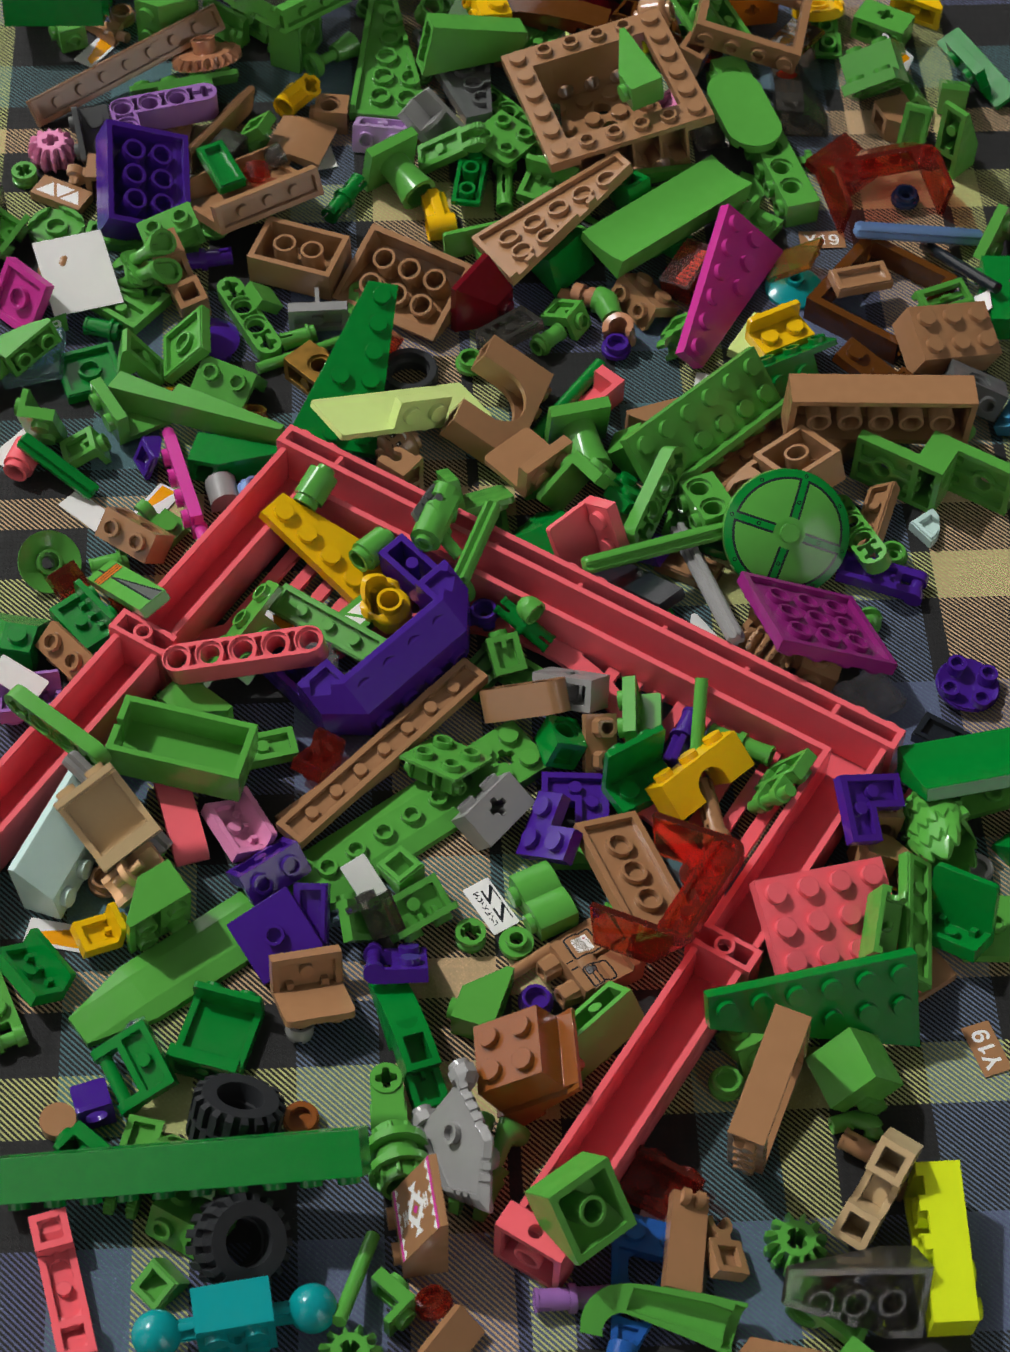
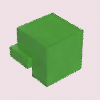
M853 1027L847 1028L805 1058L830 1109L846 1112L857 1105L859 1111L878 1115L888 1108L884 1098L904 1085L878 1035Z

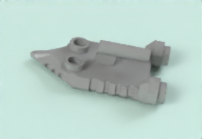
M458 1058L448 1066V1076L453 1085L450 1092L437 1108H432L430 1104L416 1107L411 1113L412 1119L410 1121L413 1126L425 1132L429 1144L424 1145L428 1154L436 1153L441 1184L445 1194L487 1213H493L492 1170L499 1166L500 1154L498 1149L494 1147V1138L488 1125L485 1124L486 1121L471 1091L479 1078L477 1069L468 1058Z

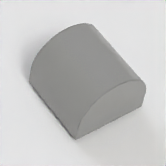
M216 472L205 480V491L212 513L224 511L239 494L235 477L230 472Z

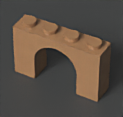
M496 335L480 349L471 371L494 385L505 395L512 411L511 421L495 419L466 399H463L449 413L439 434L484 465H486L484 462L486 454L523 428H530L531 424L537 421L542 413V409L539 406L551 393L552 388L549 385L554 374Z

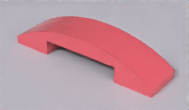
M66 1207L29 1216L28 1221L38 1259L56 1351L98 1352Z

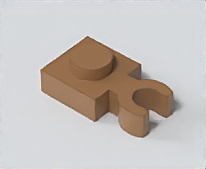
M708 1215L705 1259L711 1279L743 1282L750 1275L741 1241L731 1240L730 1234L732 1233L733 1226L728 1217H724L716 1226L713 1216Z

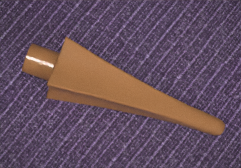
M104 22V26H85L87 31L101 38L114 48L119 41L128 43L131 39L130 33L123 31L124 23Z

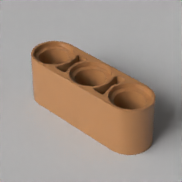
M565 677L508 684L479 690L485 724L547 716L571 710Z

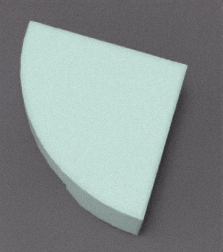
M932 508L909 524L908 529L929 549L937 542L940 534L939 515Z

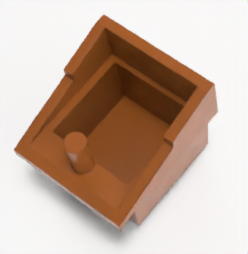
M534 1005L473 1027L476 1069L479 1074L477 1080L478 1094L497 1109L498 1119L500 1117H507L525 1126L544 1116L547 1109L583 1090L581 1071L585 1067V1062L579 1057L575 1009L572 1007L554 1016L538 1005Z

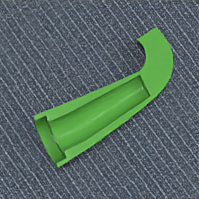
M634 1283L613 1284L598 1290L587 1301L582 1312L579 1332L603 1337L602 1331L605 1322L615 1314L625 1313L691 1339L718 1352H732L735 1332L743 1311L748 1307V1303L669 1287Z

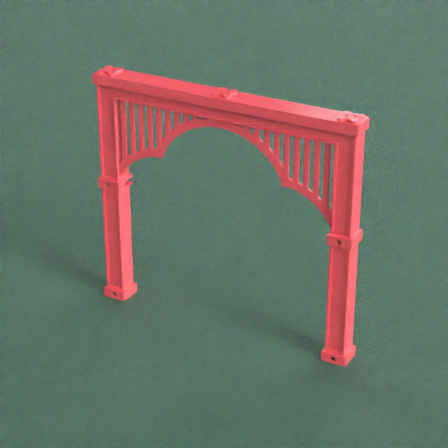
M290 424L276 439L277 452L157 584L166 590L171 597L170 600L146 619L124 608L108 625L110 638L49 705L106 746L114 724H117V716L126 694L151 700L159 689L163 690L173 681L162 664L161 659L165 649L174 644L214 639L225 635L232 627V621L236 614L242 609H246L252 601V595L256 588L224 625L215 626L286 545L259 518V515L263 509L282 493L294 498L296 495L294 490L310 465L317 466L319 463L330 467L335 472L334 477L337 480V484L322 508H317L316 513L359 539L375 527H382L390 530L395 538L403 533L412 541L410 535L415 525V520L411 516V512L426 491L340 449L332 442H326L314 436L308 430L300 429ZM459 508L456 521L450 524V528L452 530L451 537L463 550L477 520V516ZM494 526L470 579L476 591L474 600L470 602V608L473 602L485 598L492 600L496 605L510 612L500 603L505 596L516 605L525 596L538 598L545 604V610L536 622L555 635L556 638L550 644L542 636H539L542 641L549 645L544 653L522 634L519 636L521 646L544 656L562 668L610 675L608 707L605 708L608 713H617V718H622V710L619 711L617 704V691L619 689L614 683L617 679L622 680L624 676L635 675L640 690L646 693L659 692L662 697V703L665 702L673 706L663 720V727L666 729L665 744L669 739L671 730L676 728L684 707H693L695 678H707L709 680L705 731L709 725L711 726L713 723H716L726 729L735 730L739 734L744 731L749 733V737L776 746L775 756L770 765L806 748H809L817 756V759L810 767L812 770L811 775L798 786L796 795L791 797V800L785 805L725 897L724 890L781 806L774 805L771 811L763 814L758 813L733 850L737 867L731 872L720 873L719 871L718 874L711 862L713 857L710 849L706 845L702 847L695 838L703 827L699 809L694 812L686 825L681 821L666 823L655 805L637 813L640 819L651 825L673 846L685 862L700 894L705 920L702 918L698 920L695 937L689 934L686 938L683 960L531 1187L582 1151L608 1157L620 1182L718 1031L709 1029L705 1022L703 990L758 979L760 965L768 950L749 884L754 880L824 867L844 836L833 779L839 775L894 773L897 768V749L903 745L906 730L900 728L894 722L886 721L870 713L864 707L856 706L609 583L603 577L595 576L581 569L575 563L567 562ZM442 545L435 551L424 552L437 565L445 559L453 569L459 559L458 557L456 560H453ZM290 548L259 585L266 583L268 580L279 584L301 557ZM307 564L289 585L303 591L318 573ZM323 580L311 594V597L323 603L334 591V588ZM340 596L331 608L339 612L349 603ZM499 617L495 622L494 630L484 631L483 628L474 625L470 626V634L488 637V633L496 630L507 629V633H510L516 629ZM377 627L371 629L386 639L392 635L382 632ZM312 642L306 647L314 648L318 643ZM328 646L331 658L341 659L346 656ZM184 661L178 662L174 668L182 667ZM29 726L0 759V872L20 850L68 771L62 764L63 759L68 753L32 726ZM759 764L723 817L726 829L732 832L747 810L748 802L752 800L757 792L754 788L769 768L764 764ZM703 771L701 777H705L707 774ZM732 783L714 785L718 802L721 801ZM526 1195L519 1204L510 1200L494 1224L493 1255L548 1288L563 1287L574 1270V1263L539 1226Z

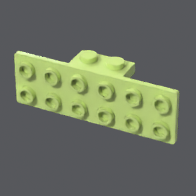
M461 383L315 399L310 404V407L340 440L346 441L441 428L444 426L449 413L463 399H466L489 416H492Z

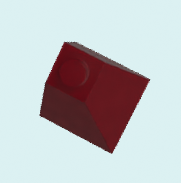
M483 253L451 288V330L455 332L495 327L504 317H509L513 311V287L486 253Z

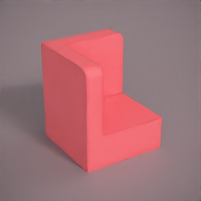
M601 365L594 371L593 388L578 401L609 396L612 410L623 401L625 380L604 365Z

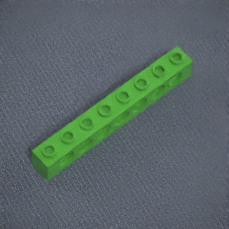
M726 56L710 60L709 72L706 73V82L708 85L714 76L728 71L753 75L744 59ZM783 130L780 140L769 151L749 153L745 152L744 148L746 160H750L756 179H761L766 198H770L775 215L784 220V227L816 222L820 199Z

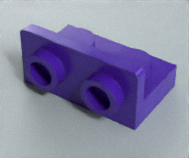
M281 837L226 871V874L231 884L243 888L250 903L256 906L283 887H288L309 874L312 868L298 842Z

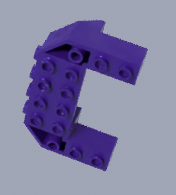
M403 533L378 552L381 572L386 577L393 578L399 582L401 590L419 606L420 612L345 675L327 658L317 667L262 674L325 735H374L463 657L467 658L470 652L471 608L468 588L445 559L437 565ZM285 647L276 648L272 654L281 653Z

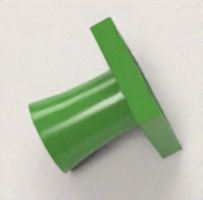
M412 126L365 150L362 176L365 178L362 182L367 181V186L364 188L367 193L389 183L399 197L403 207L408 210L420 206L421 195L425 194L428 189L435 188V182L414 164L418 133Z
M609 396L549 407L544 440L551 444L565 435L573 442L571 454L578 450L590 460L595 456L611 469L612 461L601 439L606 437L612 407Z

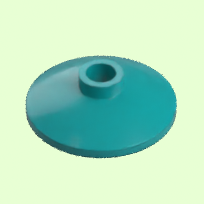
M781 267L768 275L765 281V293L770 301L777 306L797 299L801 303L800 310H804L806 298L819 285L821 280L812 271L802 267Z

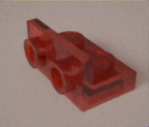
M640 1145L636 1151L635 1160L621 1181L620 1186L629 1203L663 1222H667L669 1194L672 1190H682L686 1187L691 1188L694 1194L697 1191L704 1192L706 1180L692 1167L680 1166L669 1160L662 1151Z

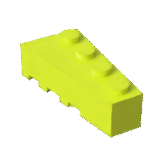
M960 1160L915 1162L907 1181L908 1186L903 1200L927 1337L973 1335L979 1321L983 1320L984 1312L982 1300L980 1297H977L976 1293L977 1273L975 1263L972 1260Z

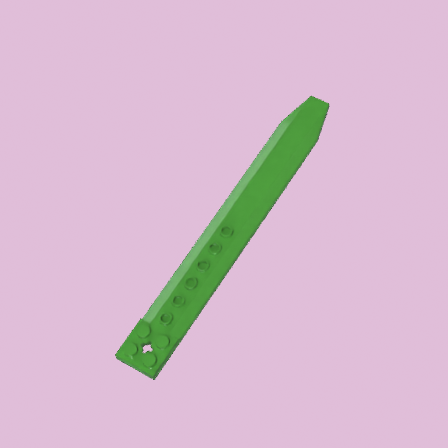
M513 720L506 721L468 745L476 747L482 753L493 757V761L464 777L463 782L467 784V788L462 796H452L441 791L440 788H434L432 784L427 785L419 780L415 781L305 850L303 853L312 871L296 882L331 883L330 904L334 903L338 895L355 893L340 867L364 853L380 879H383L375 865L400 845L417 857L459 830L451 821L459 813L457 807L469 796L473 795L475 797L482 790L479 785L491 774L495 773L498 776L510 771L522 787L525 788L539 779L542 772L551 771L552 767L544 766L537 745ZM508 756L511 757L512 764L508 765L506 762L500 764L498 761L500 757ZM294 883L288 886L292 895ZM241 890L185 927L120 966L68 1018L69 1023L86 1046L90 1048L106 1042L141 1019L148 1021L149 1025L158 1023L193 1000V985L195 981L221 983L249 965L250 962L226 926L254 907L244 890Z

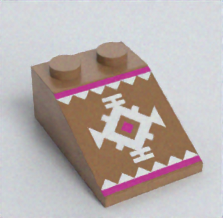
M435 1153L429 1154L392 1192V1207L385 1208L388 1231L396 1230L397 1242L391 1243L394 1266L401 1265L404 1279L448 1272V1220L438 1160Z

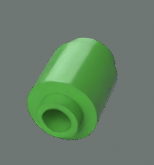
M319 463L317 466L310 465L294 490L296 495L293 499L316 512L317 508H322L337 484V480L334 477L335 472L322 463Z
M375 527L353 544L352 550L349 551V558L352 564L361 572L374 570L380 565L378 552L395 539L394 534L388 529Z

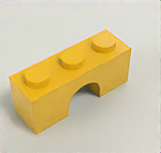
M718 729L710 732L702 738L704 744L699 748H692L682 753L677 758L678 764L672 768H664L653 776L654 782L646 787L645 790L666 823L685 820L707 802L699 788V778L703 771L709 778H712L714 785L728 784L755 765L735 730L720 732Z

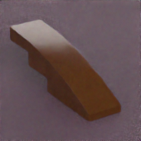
M507 0L513 13L512 18H520L523 25L546 33L549 26L572 34L576 32L577 28L583 30L607 24L611 9L581 0Z

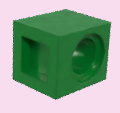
M547 715L534 738L545 767L574 770L588 747L576 718Z

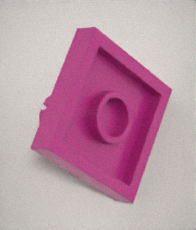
M6 257L0 273V319L13 329L42 320L47 306L50 305L49 300L55 286L16 257Z

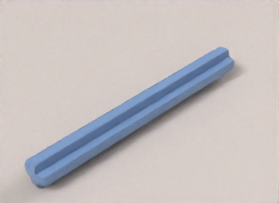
M857 221L853 228V234L859 239L978 246L984 234L980 229Z

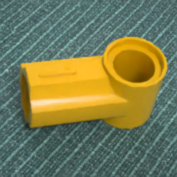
M305 73L295 82L289 83L274 99V110L281 117L283 115L294 116L302 107L321 93V81L314 74L308 75Z
M431 188L421 195L426 235L429 242L443 240L444 232L458 229L455 213L450 212L445 192L439 191L438 188Z

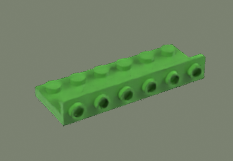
M747 347L621 439L620 443L643 485L662 447H682L686 453V466L679 480L682 481L701 475L708 467L713 468L724 461L723 456L725 454L742 448L745 445V439L763 432L766 429L765 424L769 421L781 418L784 398L781 399L755 347ZM678 484L672 494L671 499L675 498L676 495H678Z

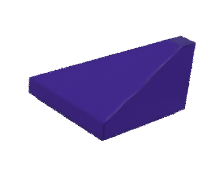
M143 436L133 460L145 480H150L159 459L162 443L160 436Z

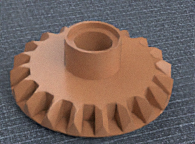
M213 34L199 35L191 39L192 47L174 56L172 66L175 71L182 73L211 71L238 61L242 57V50L240 45L234 42L216 41Z

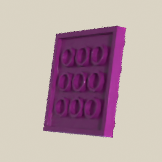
M741 571L736 582L778 652L786 656H793V654L805 656L815 662H822V660L833 662L843 668L856 667L870 674L877 675L883 673L893 675L898 665L853 596Z

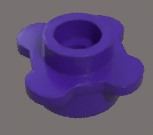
M485 598L473 602L471 605L470 626L476 625L483 628L484 631L494 630L495 622L499 618L496 613H493L497 605L492 600Z

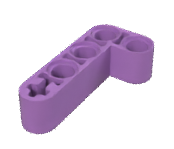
M198 83L118 98L109 105L111 120L159 130L210 121L219 114L217 89L210 83Z

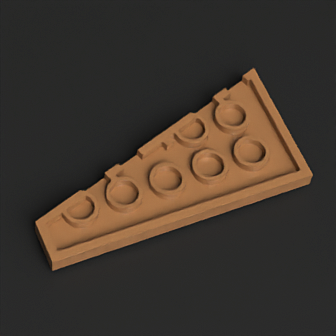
M616 150L473 235L471 239L474 246L482 254H488L505 278L515 286L633 173L631 163Z

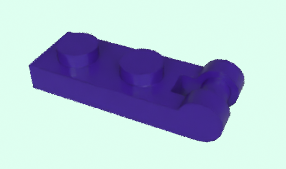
M848 550L835 576V581L903 599L910 606H919L924 596L922 589L926 588L929 576L925 572L891 563L890 567L880 574H868L853 553Z

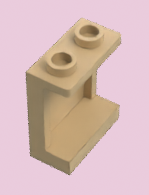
M99 762L84 773L87 779L77 787L71 783L57 793L56 798L58 801L53 806L85 845L100 868L105 873H108L120 860L128 858L146 841H150L163 830L110 762L105 766Z

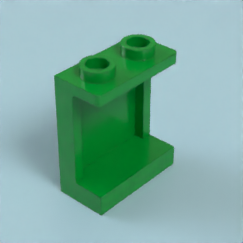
M195 981L193 985L194 998L177 1042H170L166 1052V1058L176 1074L204 1080L209 1075L216 1076L217 1073H240L243 1075L265 1017L264 999L250 990L236 991L225 988L220 983L214 981H207L206 983Z

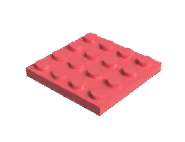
M881 856L754 880L749 884L775 975L858 958L868 894L882 884L890 885Z

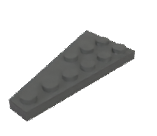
M423 28L412 30V40L418 49ZM490 63L434 75L465 125L477 121L485 123L492 117Z

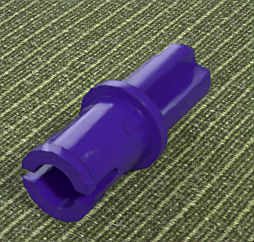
M684 707L676 728H673L670 732L669 737L671 740L663 756V761L667 763L668 767L672 768L678 764L677 758L690 747L693 707Z

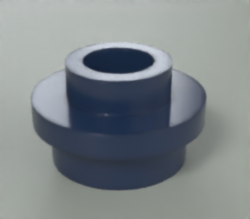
M901 184L892 192L890 200L900 210H911L918 205L919 195L916 188L912 185Z

